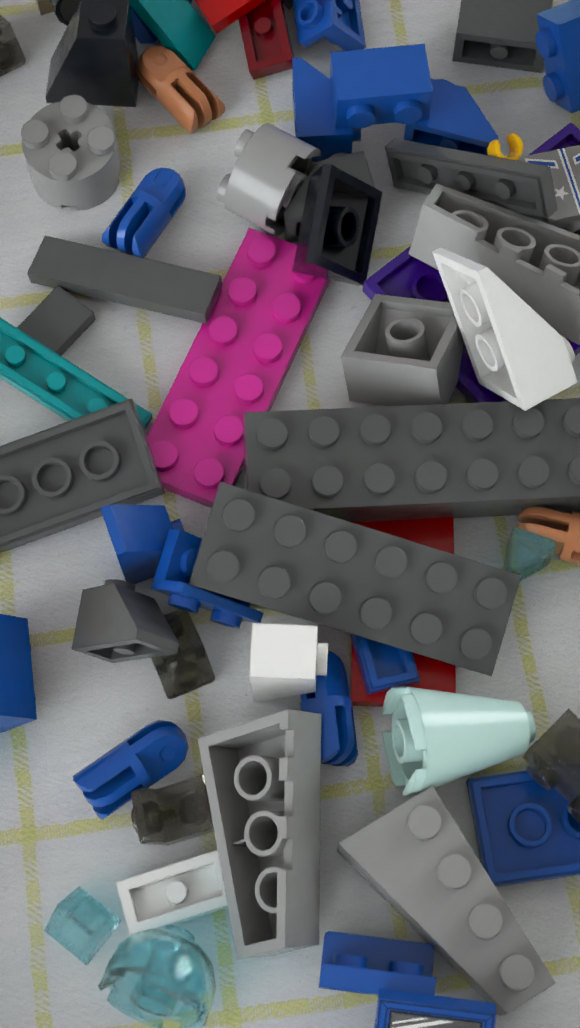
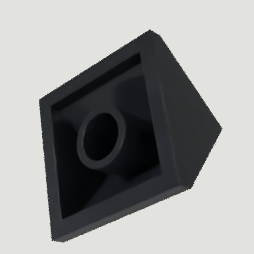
M323 164L309 178L292 272L364 286L363 282L367 280L383 192L332 164Z

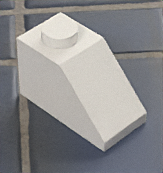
M252 623L249 678L254 701L265 702L316 692V675L327 676L328 643H318V626Z

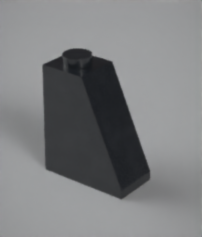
M80 0L50 61L45 97L47 103L59 102L68 95H78L93 105L136 107L139 78L137 77L139 58L129 0Z

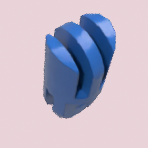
M158 168L149 172L102 234V242L107 247L119 249L120 252L144 258L185 200L186 188L180 174L170 168Z
M328 650L327 676L316 675V692L300 695L301 711L321 714V764L348 767L355 763L358 756L352 698L349 696L348 679L344 664L336 654Z
M157 720L146 725L73 775V781L83 791L84 797L93 806L97 816L103 820L180 766L185 760L189 749L186 735L175 723Z

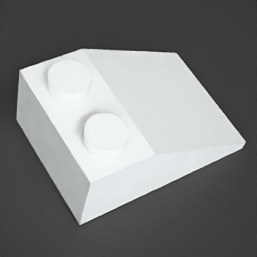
M442 247L432 251L480 385L526 411L578 383L572 363L575 362V354L568 340L550 326L488 267Z

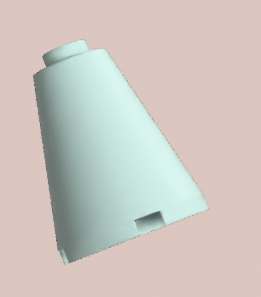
M400 686L392 687L386 693L383 703L382 716L392 715V731L382 732L386 763L395 787L406 786L402 792L404 796L417 795L431 786L436 788L523 755L528 751L529 744L534 741L536 735L535 721L531 712L525 711L523 705L518 701Z

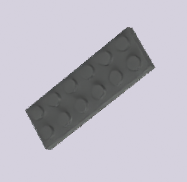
M219 482L188 584L492 676L522 575Z

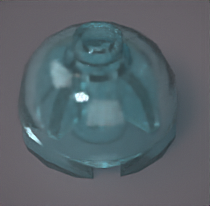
M167 925L164 929L151 928L133 933L122 941L108 962L98 987L100 991L107 987L111 990L107 1001L113 1007L130 1018L148 1026L161 1028L163 1025L162 1018L181 1022L179 1028H203L213 1004L216 982L212 962L206 952L194 942V935L182 927Z

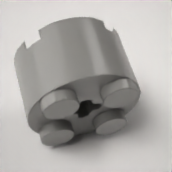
M68 95L61 101L42 108L23 125L21 129L22 148L32 183L39 196L48 204L61 209L62 205L76 206L77 210H87L102 204L116 191L122 169L121 156L115 127L103 110L86 102L81 96Z
M266 123L259 127L255 133L246 129L241 134L234 149V155L238 159L232 173H228L221 181L216 193V199L223 202L228 211L278 236L284 232V211L316 165L312 158L321 156L320 149Z

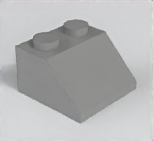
M375 294L341 355L349 401L382 406L447 404L458 382L464 340L451 304L449 302Z

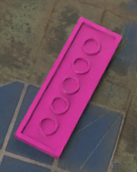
M252 228L248 229L222 282L223 286L207 324L202 323L147 436L165 490L211 508L219 482L233 486L236 485L245 466L243 443L244 412H267L271 410L330 282V279L292 272L297 245Z

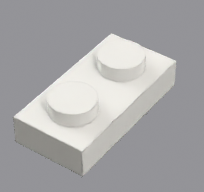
M218 850L115 882L131 938L228 907Z

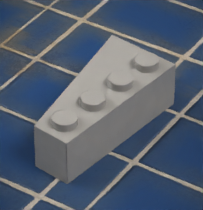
M436 183L422 205L409 255L438 270L432 251L442 247L488 267L560 335L580 345V235Z
M286 709L197 738L237 960L275 956L319 945L321 714Z
M433 786L338 842L337 852L370 883L372 888L385 901L387 900L410 923V926L424 940L434 946V949L485 1002L495 1003L496 1013L499 1016L509 1014L556 983Z

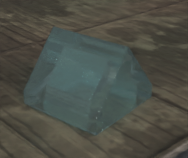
M513 527L506 546L503 570L522 575L520 579L522 581L549 565L555 552L556 544L552 539Z
M79 886L57 904L44 931L85 965H88L122 920Z

